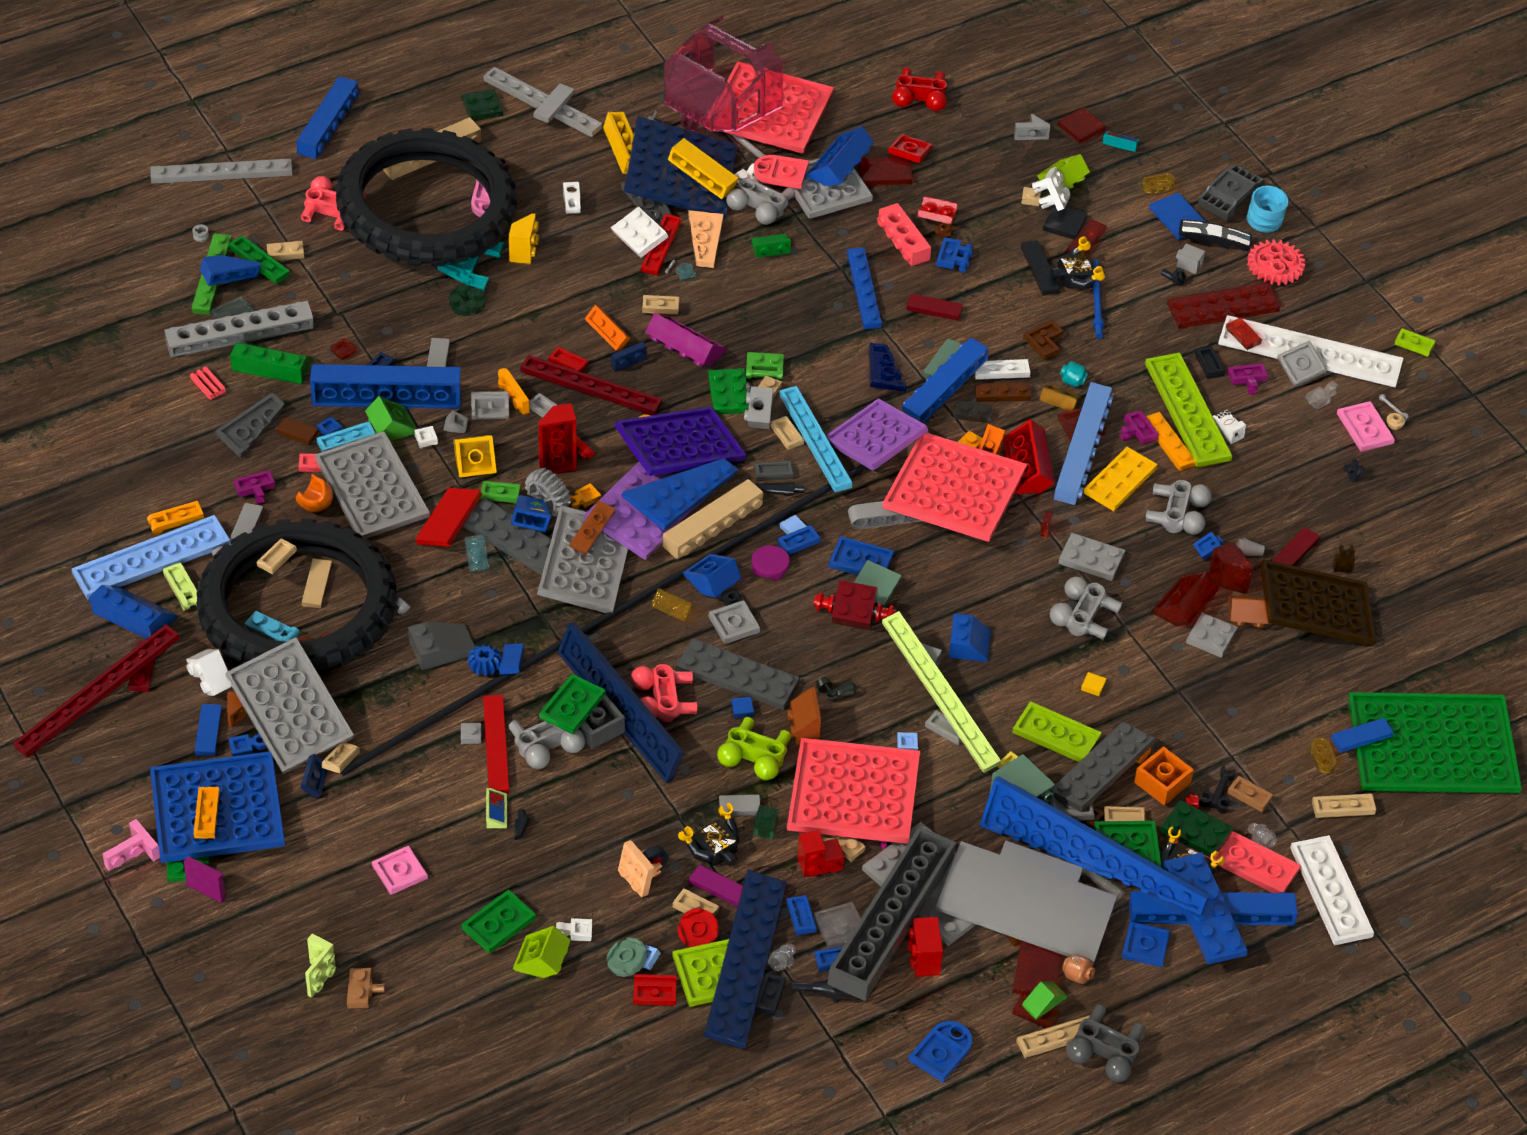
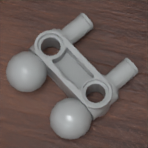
M756 177L752 180H740L739 187L729 191L726 197L727 204L732 210L737 211L744 209L746 205L755 208L756 218L761 224H771L777 217L782 216L784 209L788 206V201L795 194L794 190L790 187H787L782 193L762 185L763 182L759 181Z
M1178 480L1171 485L1154 483L1153 495L1169 497V501L1164 512L1147 510L1146 522L1162 524L1171 533H1179L1183 529L1191 535L1202 532L1205 527L1204 516L1197 511L1188 512L1190 503L1198 508L1207 506L1212 499L1211 490L1203 484L1192 486L1185 480Z
M1071 577L1065 583L1064 591L1071 600H1079L1074 610L1067 603L1055 604L1049 613L1052 623L1060 627L1066 626L1070 633L1075 636L1089 633L1104 640L1108 628L1094 623L1093 619L1102 607L1118 614L1123 602L1107 596L1108 594H1106L1107 592L1104 587L1098 583L1087 584L1082 577Z
M518 720L512 721L509 724V730L516 737L515 744L519 749V754L525 757L527 764L534 769H541L548 765L551 757L550 749L562 745L565 751L578 753L583 749L586 741L583 732L579 729L573 735L546 721L526 730Z

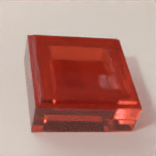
M343 338L331 345L330 351L339 359L344 360L356 352V347Z
M1052 511L1045 512L1041 525V537H1048L1052 524Z

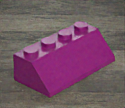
M654 313L645 331L651 335L650 339L658 343L660 341L664 342V347L672 351L674 349L680 351V356L687 359L691 357L694 359L693 363L701 367L704 365L711 366L727 350L726 347L670 316Z

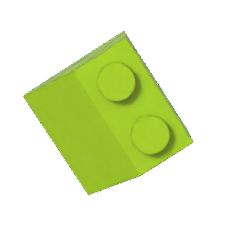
M1078 154L1057 161L1037 175V177L1043 180L1051 168L1057 167V170L1061 171L1065 187L1071 189L1074 187L1073 184L1075 182L1083 181L1085 175L1090 173L1082 155Z
M555 926L526 935L513 969L541 978L556 975L562 968L561 964L568 952L571 940Z

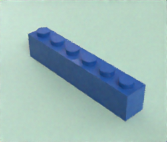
M343 77L337 78L297 139V154L317 159L319 154L323 153L325 145L332 138V134L338 130L340 122L345 119L347 111L352 108L353 102L360 95L358 81Z
M970 338L966 343H962L959 350L955 354H951L948 361L944 365H940L937 371L932 376H929L926 382L921 387H918L909 399L904 401L902 405L903 412L924 424L988 360V347L973 338Z

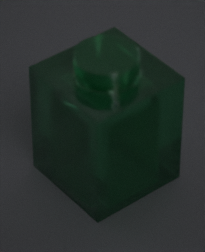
M759 805L754 820V836L774 839L778 826L779 809Z

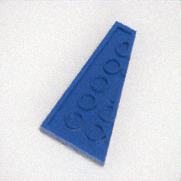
M723 458L624 491L621 497L664 531L735 476L738 469Z

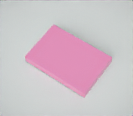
M1371 401L1337 410V415L1360 452L1394 444L1395 439Z

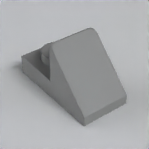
M1031 114L1030 122L1015 123L1014 139L1048 140L1050 124Z

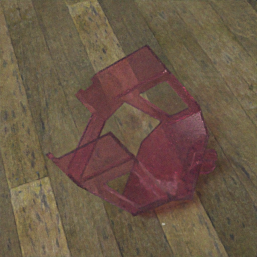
M723 16L705 24L694 32L665 62L664 104L682 114L680 124L682 127L688 126L689 131H695L698 126L697 124L710 131H738L783 107V62L780 56L776 57L772 50L775 48L772 42L755 49L715 27L717 23L723 20ZM714 40L748 58L758 75L738 98L735 96L728 81L711 71L714 69ZM758 90L757 113L738 122V108Z

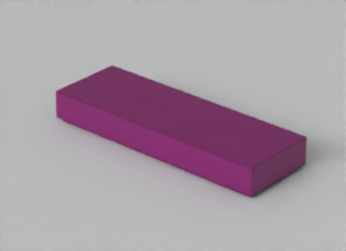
M701 865L696 868L689 878L690 884L736 907L738 906L742 885Z

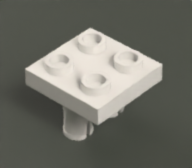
M1057 167L1051 168L1045 179L1032 183L1035 193L1048 189L1050 195L1039 198V203L1043 204L1041 205L1042 209L1055 204L1058 211L1062 210L1070 198V191L1068 187H1065L1061 171L1057 170Z

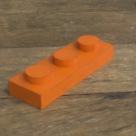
M595 305L586 316L585 320L616 351H621L630 340V337L599 306Z

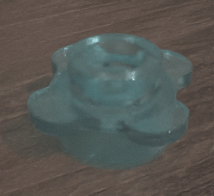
M682 263L675 269L681 280L696 276L693 266L689 263Z

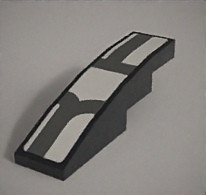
M1184 219L1180 221L1179 235L1208 247L1214 243L1226 249L1234 246L1248 251L1251 248L1252 234L1209 222Z

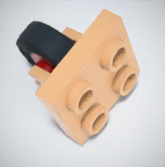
M629 840L624 843L618 871L642 898L649 894L652 878L661 873V870L668 862L669 855L658 845L640 851Z

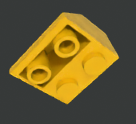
M530 214L512 223L509 233V262L531 264L532 257H535V245H538L539 234H536L539 228L536 214Z

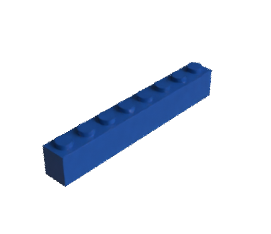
M1142 891L1130 892L1128 905L1131 922L1140 924H1189L1182 907L1162 900L1158 895L1151 892L1148 894ZM1221 892L1236 925H1295L1298 914L1295 893Z

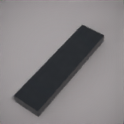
M1038 240L1022 242V252L1042 295L1059 293L1060 287L1056 279L1051 278L1050 265Z

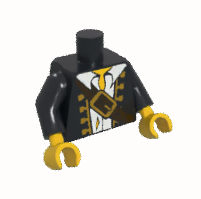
M1081 237L1079 239L1080 245L1074 247L1069 253L1061 257L1057 268L1050 270L1051 278H1060L1063 286L1066 288L1081 290L1092 288L1096 279L1101 281L1105 278L1103 268L1098 266L1093 270L1085 252H1081L1082 250L1090 249L1091 244L1087 241L1086 237Z
M730 803L726 804L728 812L724 811L723 806L719 807V813L725 816V819L721 817L693 834L692 828L688 826L684 828L687 836L683 831L679 832V839L687 842L686 846L695 859L708 862L712 866H717L723 861L730 867L737 863L738 857L735 854L737 853L739 835L734 817L730 815L733 811V806Z
M1171 827L1168 831L1170 839L1166 841L1161 853V866L1163 869V864L1166 860L1198 853L1179 841L1175 843V840L1181 837L1180 829L1176 836L1171 835L1174 827ZM1214 851L1211 854V860L1205 857L1212 874L1217 870L1215 868L1217 865H1222L1225 862L1224 856L1215 861L1219 854L1218 851Z

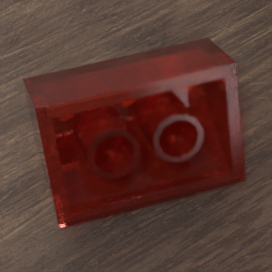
M1208 571L1181 576L1154 607L1152 612L1154 615L1175 626H1189L1195 622L1197 615L1205 610L1207 603L1215 598L1219 587Z

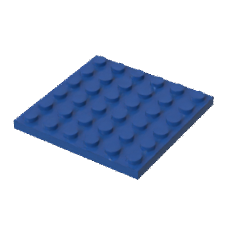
M270 751L150 767L161 863L185 860L187 857L195 859L285 846L274 764ZM199 787H219L220 789L215 838L194 839Z

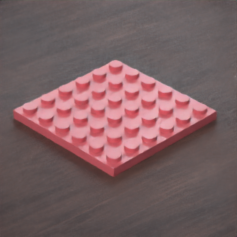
M737 61L706 120L705 127L804 154L833 94L834 87Z
M925 433L917 439L884 499L882 508L990 542L1027 469V464Z
M801 738L787 830L797 832L819 830L820 834L908 844L920 751Z

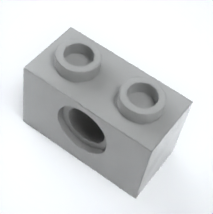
M751 386V392H747L746 396L749 410H745L744 421H747V427L770 429L773 388ZM761 405L763 409L755 410L754 407Z

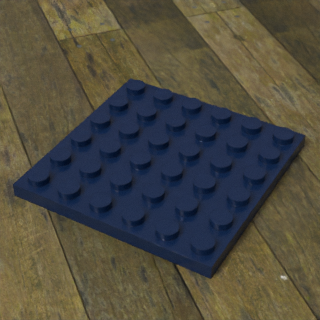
M638 116L623 192L691 211L723 214V220H725L728 208L726 197L720 199L671 163L668 157L672 147L685 138L733 173L737 144Z

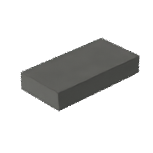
M791 461L754 463L756 481L794 479Z

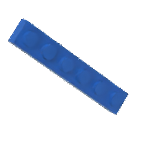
M865 248L847 249V258L863 329L881 328L882 322Z

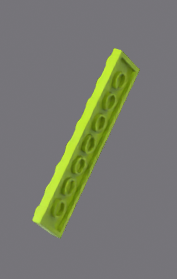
M1174 353L1146 359L1145 365L1187 449L1192 454L1196 467L1231 461L1232 454L1181 354Z

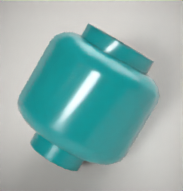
M1070 361L1067 365L1063 364L1060 375H1063V383L1077 388L1079 385L1083 386L1088 372H1086L1084 365Z

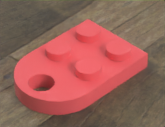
M765 155L755 161L754 176L766 184L802 189L809 161L777 155Z

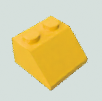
M492 435L453 439L459 477L497 473Z

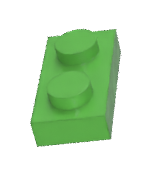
M483 481L480 499L486 498L489 501L516 503L518 495H520L521 484Z

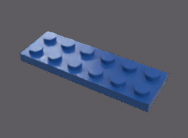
M1203 852L1164 861L1163 867L1166 871L1210 895L1206 908L1201 915L1182 908L1207 965L1247 956V948Z

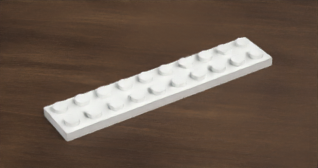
M1229 315L1226 317L1219 345L1277 359V355L1310 340L1327 371L1396 387L1403 362L1402 357Z

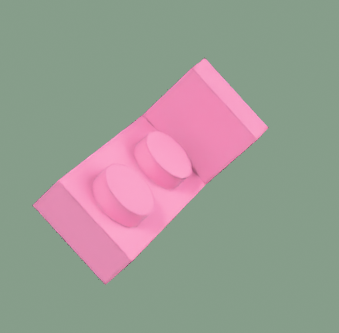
M137 819L129 823L132 837L103 853L104 865L109 871L121 866L131 858L139 856L144 851L153 862L160 858L159 845Z

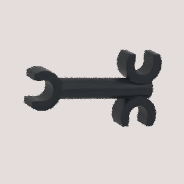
M1222 766L1220 769L1221 779L1214 795L1210 791L1204 790L1202 797L1207 799L1200 798L1199 801L1200 806L1216 808L1222 814H1226V806L1230 805V799L1222 797L1228 781H1232L1236 773L1234 769L1230 774L1225 773L1226 766Z

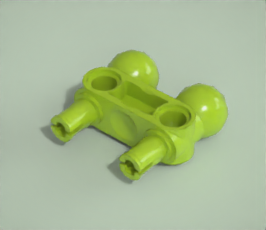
M745 717L739 727L732 728L729 731L728 739L717 751L718 760L725 767L736 766L741 761V758L755 763L754 771L756 776L762 780H771L777 776L779 767L783 765L784 757L787 753L786 745L791 739V734L786 730H782L776 740L751 731L754 726V720L750 717Z

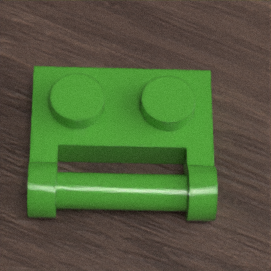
M747 352L746 379L768 376L782 380L784 354Z

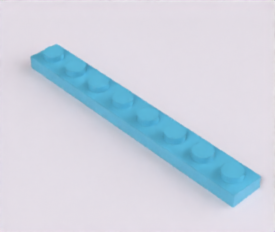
M794 386L780 390V397L833 491L839 492L852 488L851 479L798 387Z

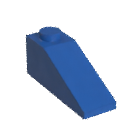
M223 255L208 256L203 258L200 271L206 283L210 286L257 277L261 264L260 262Z

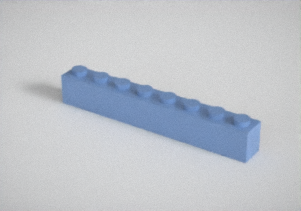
M1090 383L1055 489L1054 500L1075 505L1077 498L1081 499L1084 490L1081 486L1086 485L1088 478L1086 471L1090 472L1092 466L1090 458L1094 459L1097 450L1094 446L1099 445L1101 435L1098 433L1103 432L1105 425L1103 419H1107L1109 413L1107 406H1111L1114 396L1111 395V387Z

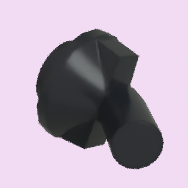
M1176 268L1174 273L1163 269L1161 272L1162 276L1179 285H1183L1186 280V273L1181 268Z

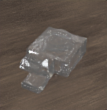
M1332 381L1324 389L1319 386L1307 393L1305 399L1318 410L1331 402L1332 396L1337 394V391L1334 389L1338 385Z

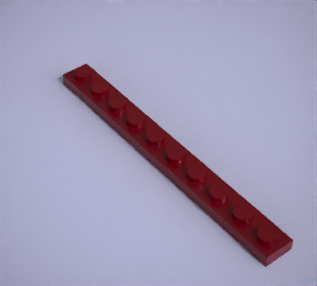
M164 625L13 742L14 748L26 758L31 756L180 640L179 634L168 625Z

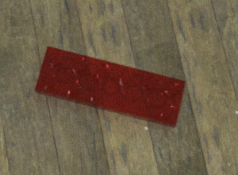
M1268 282L1167 300V305L1178 329L1222 322L1226 320L1227 315L1245 318L1280 312V305Z

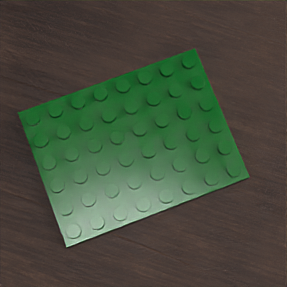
M1349 692L1348 703L1352 728L1385 718L1394 732L1393 737L1355 748L1361 791L1521 792L1522 787L1505 695Z

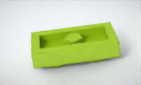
M1402 328L1394 345L1428 357L1435 345V340Z

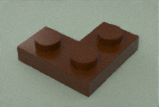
M1052 320L1025 332L1023 338L1043 360L1059 354V347L1053 340L1062 337L1064 331Z

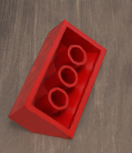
M572 404L552 406L538 422L539 468L551 470L553 474L577 471L576 417Z
M1029 419L1004 436L1003 444L1006 458L1027 464V469L1014 494L1042 493L1055 484L1046 433L1043 427Z

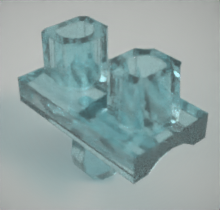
M484 534L464 537L469 571L489 569Z

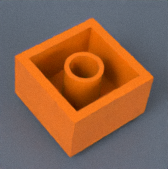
M1163 746L1137 768L1134 783L1165 806L1191 784L1194 769Z

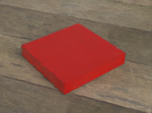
M901 134L889 147L888 153L920 163L932 150L933 144Z

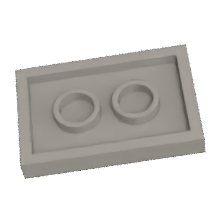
M1071 533L1058 564L1113 581L1125 555V550Z

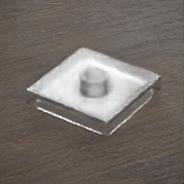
M853 902L814 913V919L828 949L845 945L861 919Z

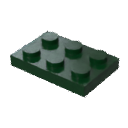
M1180 800L1161 825L1160 832L1169 836V829L1174 827L1171 835L1176 836L1180 829L1181 837L1177 841L1200 853L1203 852L1204 855L1211 858V854L1214 851H1220L1232 834L1234 827Z

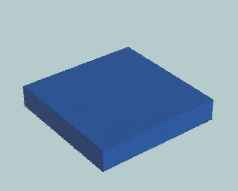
M1130 921L1122 958L1163 967L1171 930Z

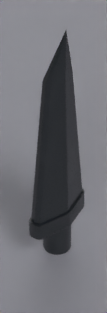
M795 482L755 483L764 492L794 495V492L804 493V485H795Z

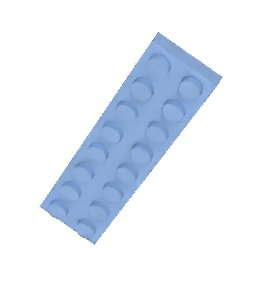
M215 515L74 567L72 568V574L88 600L89 596L101 585L125 586L162 572L166 567L180 562L183 564L207 555L212 550L229 544L230 539Z

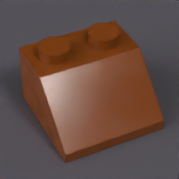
M1228 595V617L1230 621H1233V625L1245 626V622L1253 623L1252 626L1264 627V624H1269L1265 598Z
M811 687L792 700L790 710H787V720L792 723L790 725L791 737H794L795 745H800L801 738L819 740L821 715L815 687Z

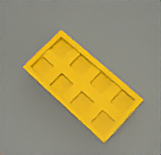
M1126 447L1084 488V494L1115 511L1157 470L1158 464Z

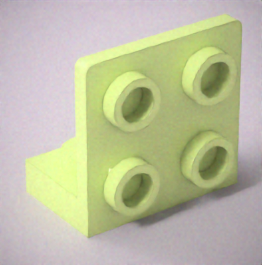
M311 934L307 939L311 966L305 973L307 993L311 998L316 992L321 991L324 982L328 977H332L336 971L333 944L314 934Z

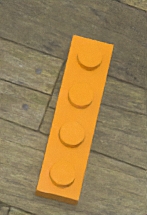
M1157 412L1146 416L1159 434L1156 441L1179 472L1195 467V460L1162 414Z

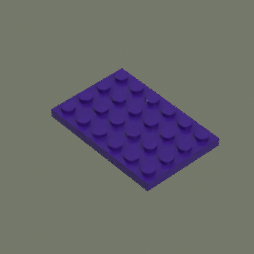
M712 406L619 420L615 424V428L649 476L693 469L723 458L730 463L744 461L746 458V453Z

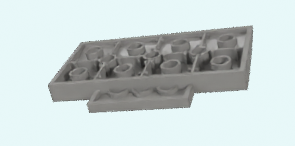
M1006 840L1000 855L961 841L935 910L1067 957L1073 954L1082 955L1091 959L1094 964L1117 896L1079 883L1083 868Z

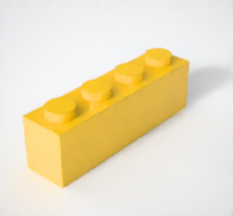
M608 112L603 129L622 174H627L634 134L624 112Z
M685 138L671 149L668 160L720 199L725 198L729 191L735 188L738 177Z

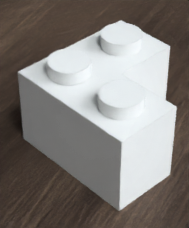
M206 649L186 659L188 662L186 665L188 672L194 677H200L202 681L200 686L205 694L214 696L231 687L225 676L228 670L219 649Z

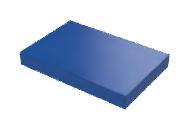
M1179 192L1149 205V209L1178 240L1185 238L1179 235L1181 219L1205 222Z
M840 536L828 567L859 575L866 561L869 560L889 569L895 551Z

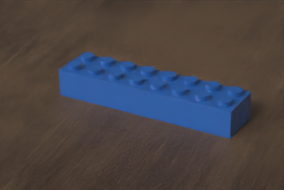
M312 364L311 366L312 406L369 407L378 396L401 404L405 408H461L460 367Z

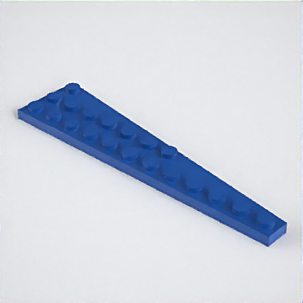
M1000 776L995 778L979 825L980 827L1000 835L1003 833L1007 834L1018 842L1021 840L1027 842L1032 848L1044 849L1052 856L1060 857L1067 862L1112 879L1114 877L1123 881L1122 884L1127 886L1134 885L1141 888L1142 892L1147 894L1149 892L1154 893L1162 900L1172 902L1201 915L1204 912L1210 897L1207 893Z

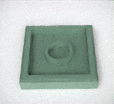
M867 560L854 583L877 587L876 605L878 606V603H882V606L885 607L902 579V575Z

